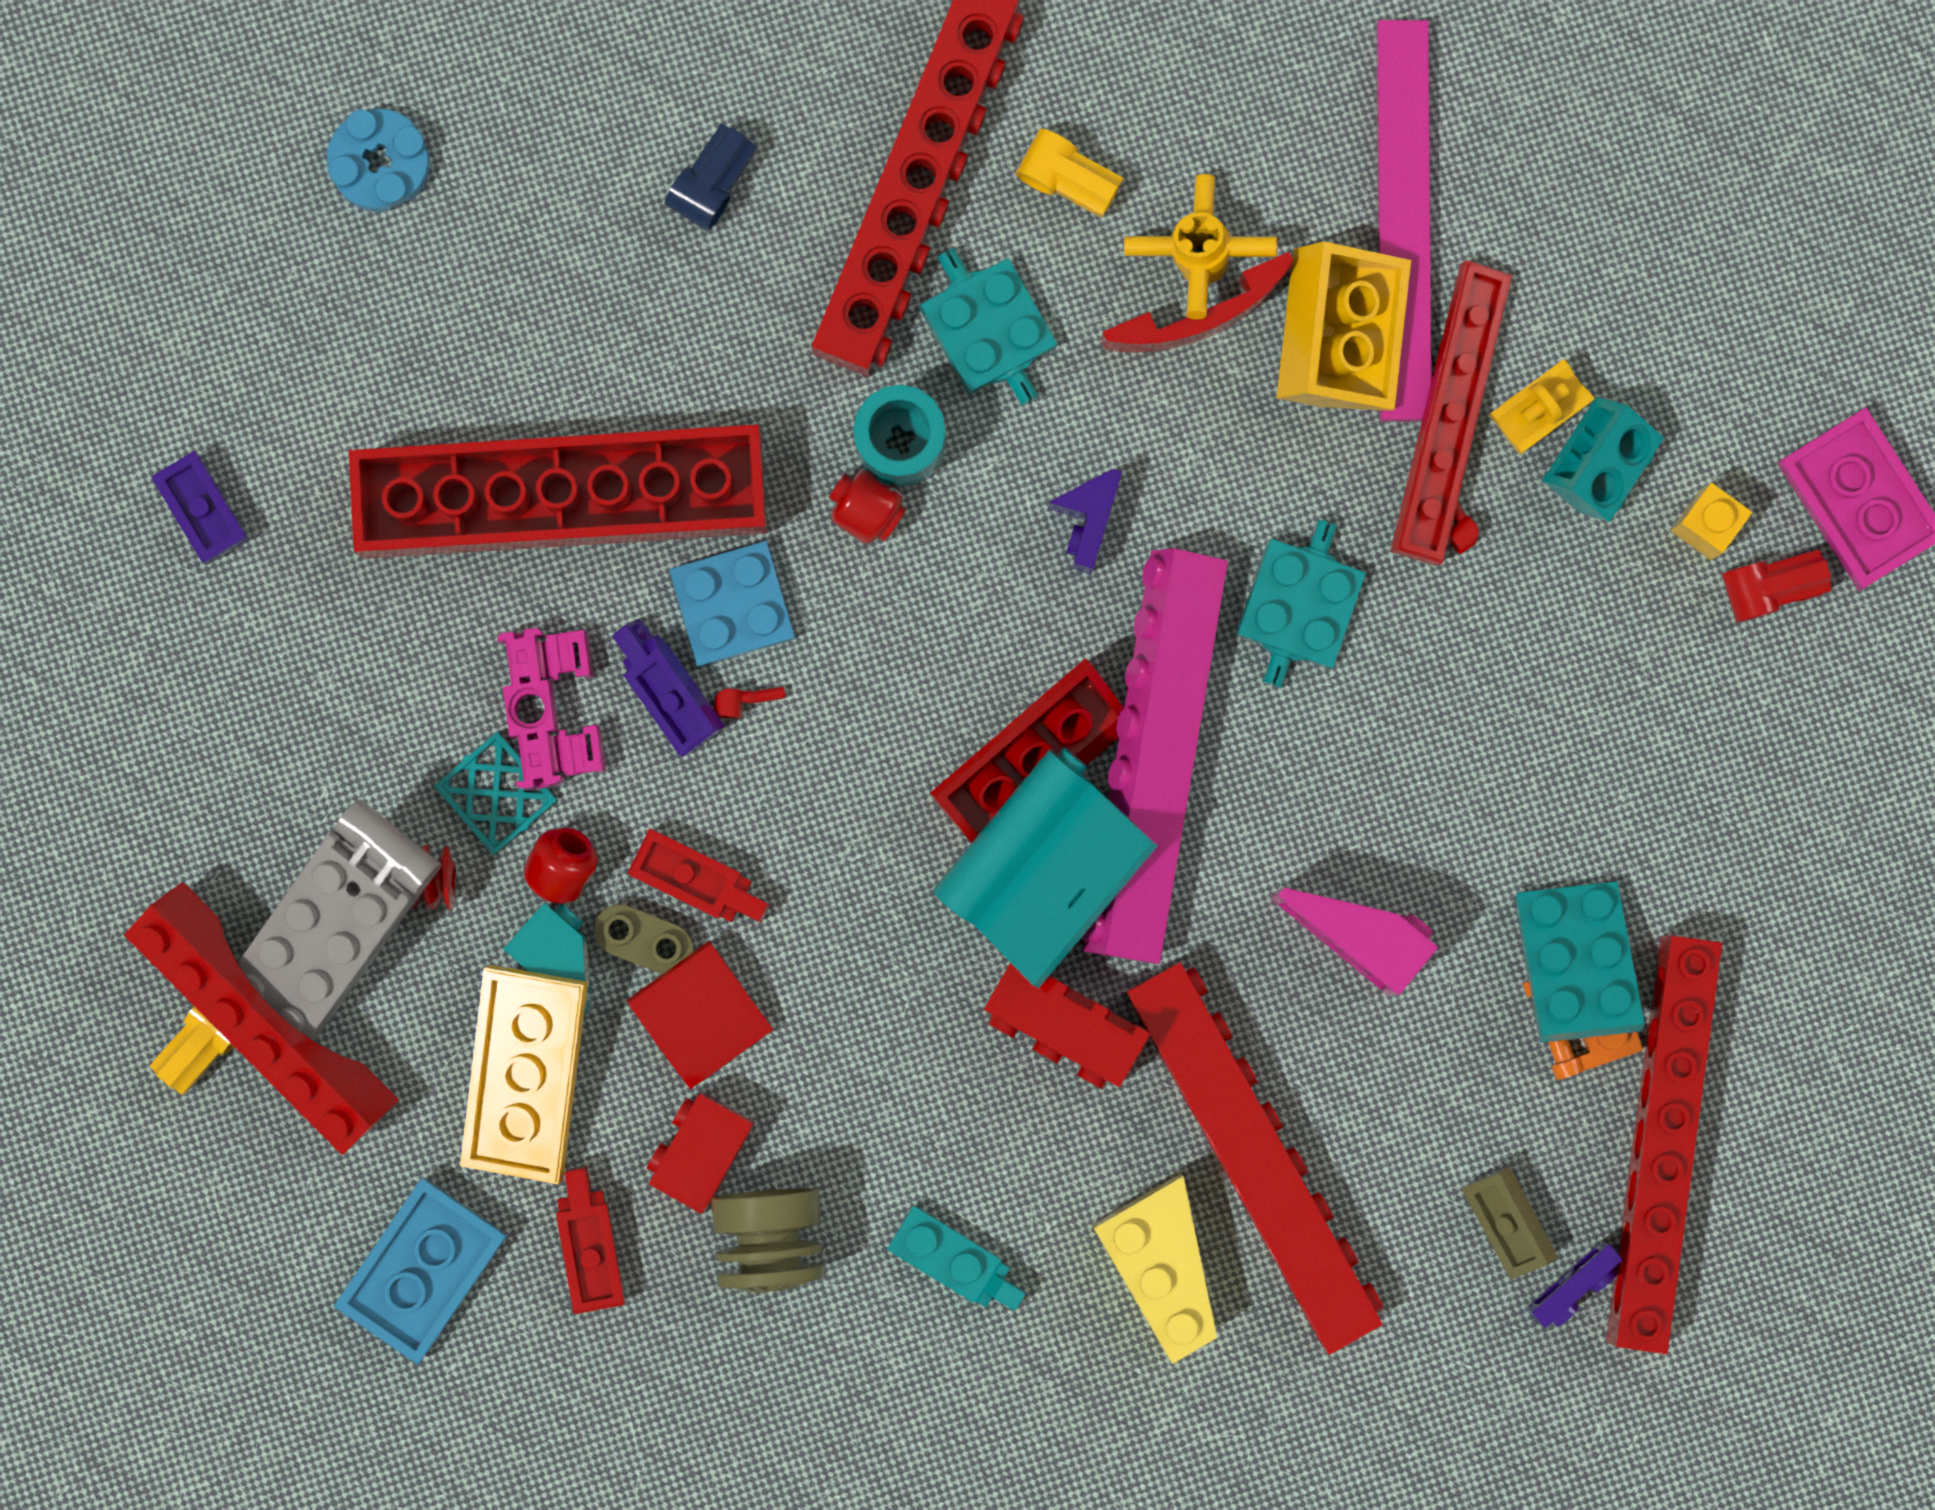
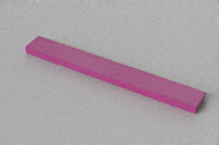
M1378 20L1376 24L1378 253L1411 260L1395 410L1379 411V422H1422L1431 385L1428 20Z

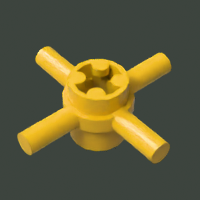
M1210 174L1196 176L1193 213L1188 214L1178 222L1172 236H1125L1124 238L1125 256H1172L1174 263L1184 278L1188 280L1186 316L1195 320L1206 317L1208 284H1213L1223 277L1227 272L1230 257H1277L1278 253L1277 237L1229 236V232L1223 223L1213 216L1215 177ZM1197 246L1198 248L1203 247L1204 252L1195 253L1193 248Z

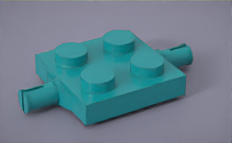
M951 248L947 253L945 251L937 257V260L951 281L950 285L944 292L920 304L919 310L968 396L990 384L1007 381L1020 406L1023 407L1029 401L1031 403L1039 397V394L1036 393L1025 373L1026 369L1034 360L1056 349L1058 344L1009 258L985 270L968 273L956 252V248Z
M1318 519L1309 547H1294L1272 538L1266 543L1235 636L1258 643L1268 653L1272 654L1265 676L1262 679L1264 684H1272V687L1282 689L1291 661H1308L1327 669L1334 667L1366 572L1343 565L1328 554L1334 534L1338 528L1333 523L1328 524V521Z

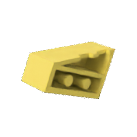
M1179 1173L1092 1224L1172 1364L1217 1338L1184 1176Z

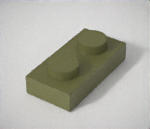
M1510 1166L1474 1180L1462 1188L1465 1197L1510 1280L1545 1267L1558 1258Z

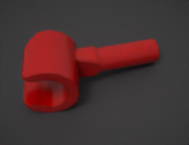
M1458 501L1454 516L1456 524L1451 528L1448 542L1458 554H1462L1476 544L1478 527L1469 516H1466Z
M784 687L755 691L724 689L715 696L714 711L720 718L741 719L742 703L754 704L785 699Z

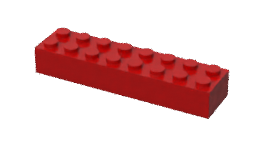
M759 424L348 450L354 553L363 559L768 534L763 445Z

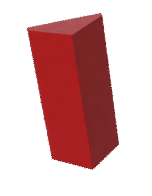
M1085 658L931 791L930 797L967 840L972 843L1049 749L1059 754L1063 748H1066L1088 765L1118 739L1117 721L1124 707L1093 665Z

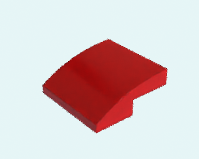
M710 940L626 1000L639 1021L690 1090L773 1031L769 1021L743 988L736 975Z

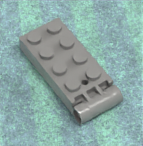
M360 798L343 814L336 824L334 831L326 836L237 964L251 985L271 1008L294 1028L315 1042L423 890L437 874L441 863Z

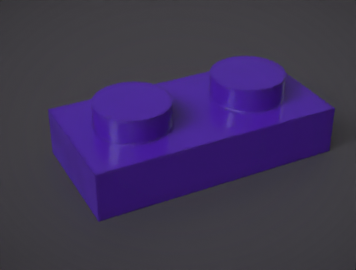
M196 451L189 453L151 476L203 564H210L250 540Z
M1600 1241L1524 1309L1537 1324L1544 1328H1547L1551 1323L1556 1327L1561 1326L1579 1310L1580 1307L1576 1301L1589 1289H1592L1594 1293L1599 1292L1618 1275L1614 1267L1623 1259L1610 1244Z

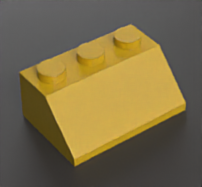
M1325 241L1293 249V263L1291 265L1276 399L1317 407L1379 411L1395 410L1411 260Z

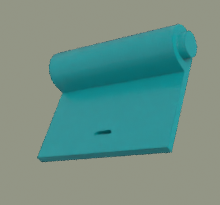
M1063 748L1059 754L1051 749L1047 751L932 890L944 905L959 917L974 925L1038 989L1158 846L1082 774L1087 768L1086 764L1066 748Z

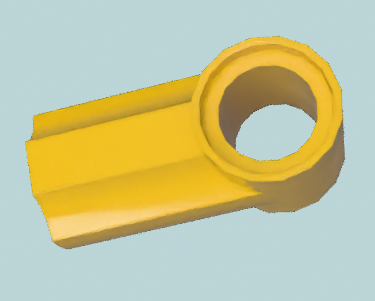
M1043 128L1038 130L1015 171V175L1030 187L1047 195L1053 196L1056 193L1100 218H1103L1124 179L1079 154L1078 148L1067 139Z
M195 1007L185 1017L183 1022L186 1025L149 1066L156 1073V1076L181 1095H185L220 1055L224 1056L234 1048Z

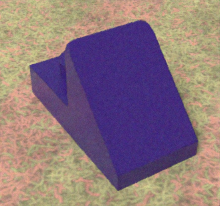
M1111 469L1049 502V510L1086 520L1084 527L1074 525L1066 554L1075 556L1072 567L1074 570L1092 574L1122 471Z

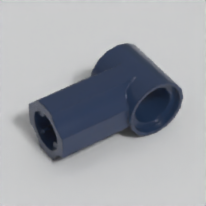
M721 123L692 168L686 167L677 177L666 196L664 205L706 232H709L724 213L731 199L730 191L758 151L757 146L734 128Z

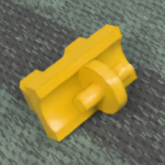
M1563 359L1491 412L1489 416L1517 453L1521 455L1590 404L1595 398L1581 384L1569 364Z

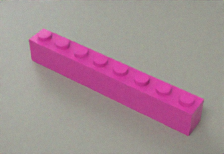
M1172 548L1151 550L1150 558L1144 566L1142 582L1145 589L1142 607L1134 621L1136 642L1133 659L1129 662L1125 673V683L1128 689L1125 707L1117 721L1116 730L1119 742L1116 759L1112 762L1109 769L1108 784L1111 788L1109 800L1158 846L1084 933L1083 952L1160 964L1228 564L1227 560Z

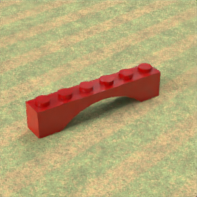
M183 881L153 902L124 934L153 966L342 1156L400 1101L365 1064L343 1057L317 1044L294 1028L271 1008L251 985L237 964L225 939L219 917Z

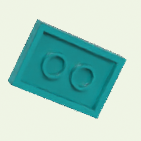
M1618 881L1516 893L1514 901L1539 1042L1643 1031L1645 1023Z

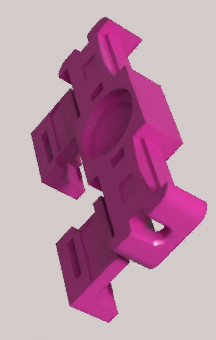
M537 628L525 629L524 633H501L497 637V642L502 645L506 644L511 685L503 686L509 737L518 739L524 780L515 782L516 785L525 791L562 785L565 777L561 775L556 776L555 773L564 772L565 776L592 772L606 773L601 727L597 725L583 727V733L568 736L566 730H559L553 684L549 680H543L552 678V681H559V674L575 672L577 678H594L588 633L585 630L545 635ZM547 638V641L538 642V639ZM578 643L579 657L581 664L580 669H577L574 648V644ZM530 695L538 696L544 704L542 718L532 724L523 723L517 713L520 701ZM552 733H559V735L550 736ZM589 734L591 739L593 760H589L586 735Z

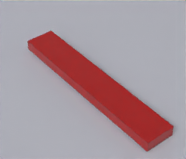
M1468 260L1460 263L1390 549L1392 553L1434 566L1443 564L1513 276L1511 274Z

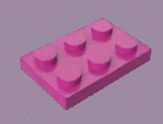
M1866 407L1777 462L1778 467L1858 591L1871 585L1935 544V513Z

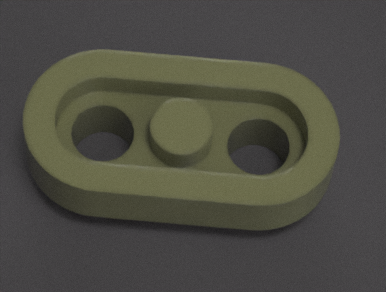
M613 905L606 908L599 914L594 925L595 939L604 951L660 974L665 973L694 952L692 938L684 928L627 905ZM617 920L625 921L629 927L628 935L622 940L614 939L610 933L611 925ZM664 939H671L676 944V953L669 959L662 958L658 953V945Z

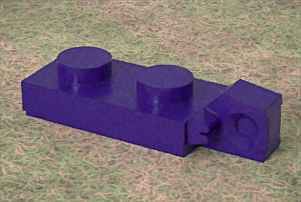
M640 619L625 624L612 635L627 657L623 661L627 670L623 676L679 756L684 757L692 753L725 727L669 645L665 644V641L659 635L653 636Z

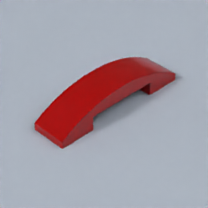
M1287 252L1243 271L1239 282L1244 293L1208 308L1204 319L1195 320L1187 317L1157 330L1150 312H1147L1103 331L1101 337L1105 350L1118 352H1157L1175 349L1209 338L1239 322L1261 305L1279 286L1293 263L1290 252Z

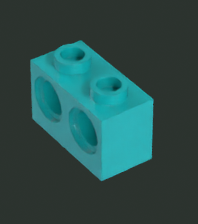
M1596 396L1542 481L1579 513L1610 523L1615 513L1624 505L1626 496L1643 470L1651 463L1654 453L1664 437L1628 405Z

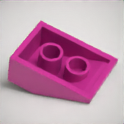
M1288 888L1276 890L1269 898L1387 996H1399L1438 949V946L1429 940L1434 932L1411 913L1408 916L1403 915L1401 917L1396 913Z

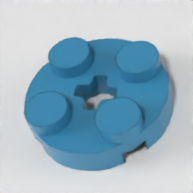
M378 108L355 110L336 129L328 146L327 163L329 177L346 200L356 207L367 211L385 212L392 210L391 207L399 206L405 201L408 203L421 192L428 179L430 157L425 139L412 121L392 110ZM378 148H385V155L392 160L389 168L381 166L377 173L369 171L371 164L366 160L368 153L376 152Z

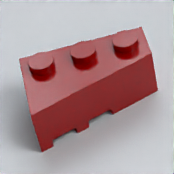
M1009 963L983 1009L992 1014L987 1024L1013 1039L1018 1030L1034 1038L1036 1042L1032 1050L1056 1064H1059L1063 1056L1081 1065L1076 1074L1077 1076L1102 1090L1107 1082L1119 1088L1121 1087L1151 1034L1051 976L1044 981L1039 989L1036 988L1011 963Z

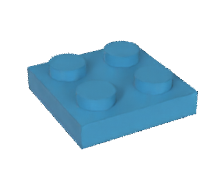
M767 541L669 569L698 668L795 640Z

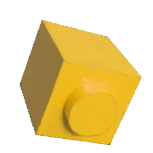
M1711 482L1698 491L1670 531L1705 557L1713 560L1724 553L1753 512Z

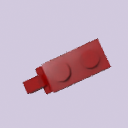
M650 828L627 872L628 875L717 919L723 918L729 922H733L738 911L762 923L770 907V904L747 893L752 881L742 877V873Z
M587 1166L568 1169L564 1171L568 1197L557 1199L559 1211L556 1212L573 1312L574 1314L623 1306L626 1304L609 1204L605 1202L604 1191L592 1192Z

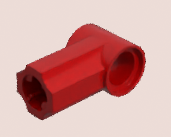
M1820 550L1770 564L1762 561L1721 574L1736 623L1779 611L1780 606L1797 601L1801 602L1832 591L1830 571Z

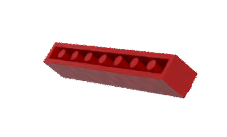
M1178 962L1127 990L1125 994L1145 1030L1151 1033L1149 1036L1321 1346L1328 1355H1331L1381 1327L1383 1323L1377 1313L1385 1308L1372 1284L1367 1282L1361 1286L1352 1267L1359 1264V1261L1346 1238L1343 1236L1336 1240L1326 1222L1334 1217L1319 1191L1311 1195L1301 1177L1309 1172L1296 1148L1292 1146L1285 1150L1276 1134L1277 1131L1284 1127L1269 1101L1260 1105L1251 1087L1257 1084L1258 1080L1244 1056L1237 1060L1233 1057L1226 1044L1227 1041L1233 1038L1226 1022L1219 1011L1210 1015L1200 998L1208 993L1202 979L1193 966L1185 970L1181 962Z

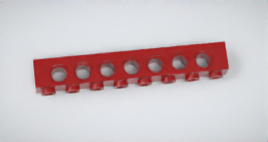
M1020 0L952 1L812 343L811 349L814 356L866 377H870L874 365L880 368L884 366L893 343L892 339L886 337L893 319L902 321L912 293L905 291L912 272L918 275L922 273L931 250L930 246L924 244L931 226L940 228L950 200L943 198L950 180L959 182L967 163L969 154L962 152L968 134L977 136L984 122L988 108L982 106L981 102L987 88L996 90L1002 78L1006 61L999 58L1007 41L1015 44L1023 26L1025 15L1018 13ZM981 30L986 32L992 41L986 48L975 50L968 47L963 39L969 32ZM955 76H963L970 80L973 85L970 92L963 96L950 94L944 86L950 78ZM936 122L947 123L954 130L953 136L941 143L930 140L925 132L931 124ZM917 168L928 169L935 176L932 185L925 189L912 187L906 179L909 173ZM898 214H906L915 220L916 227L911 233L899 236L889 230L888 223L890 219ZM887 260L896 266L897 273L890 281L878 282L870 277V267L877 261ZM858 307H871L877 312L878 320L872 327L859 329L852 325L849 319L852 312Z
M1674 935L1660 936L1618 1246V1255L1623 1260L1615 1268L1618 1275L1614 1278L1606 1342L1618 1348L1668 1355L1722 942Z

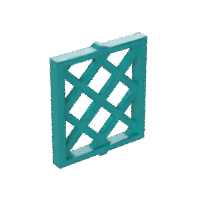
M498 731L470 755L464 756L459 765L434 785L437 791L494 856L521 832L527 831L535 820L558 801L547 788L539 789L542 793L525 792V790L519 787L518 792L500 790L501 772L519 773V781L524 780L521 757ZM490 746H496L495 765L477 764V757ZM503 748L519 767L502 765ZM463 769L469 770L468 788L450 787V780ZM476 770L494 771L493 790L475 789ZM450 794L467 795L466 812ZM474 795L492 796L491 815L473 814ZM499 797L517 798L516 817L498 816ZM524 799L542 800V807L529 818L523 817ZM473 820L490 821L489 839ZM497 822L515 823V830L502 841H496Z

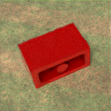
M703 1092L699 1093L695 1101L686 1097L672 1121V1124L679 1128L672 1143L668 1146L661 1142L646 1168L654 1173L648 1184L696 1212L704 1214L711 1203V1198L718 1191L756 1122Z

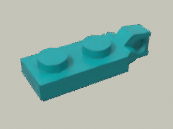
M915 1205L912 1206L887 1247L888 1251L972 1303L977 1302L985 1308L991 1299L994 1298L1013 1311H1016L1026 1295L1024 1290L1004 1279L1010 1267L1002 1263L1000 1257Z

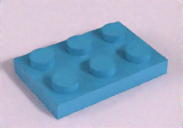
M423 1177L333 1307L419 1365L501 1247L508 1234Z

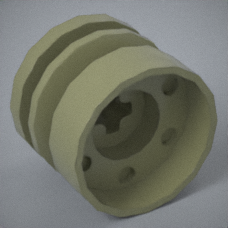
M819 1189L764 1190L727 1194L711 1198L713 1232L723 1235H737V1245L715 1252L716 1261L739 1262V1268L716 1273L718 1287L735 1288L751 1293L795 1289L807 1282L826 1277L825 1264L801 1263V1256L823 1252V1243L812 1240H799V1230L821 1223Z

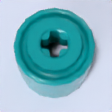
M902 384L887 386L868 396L857 411L853 432L858 459L864 468L897 487L918 484L934 473L943 459L946 446V430L943 413L932 397L919 388ZM901 428L904 435L913 434L915 440L909 443V452L902 455L897 448L888 449L886 443L893 440L892 431Z

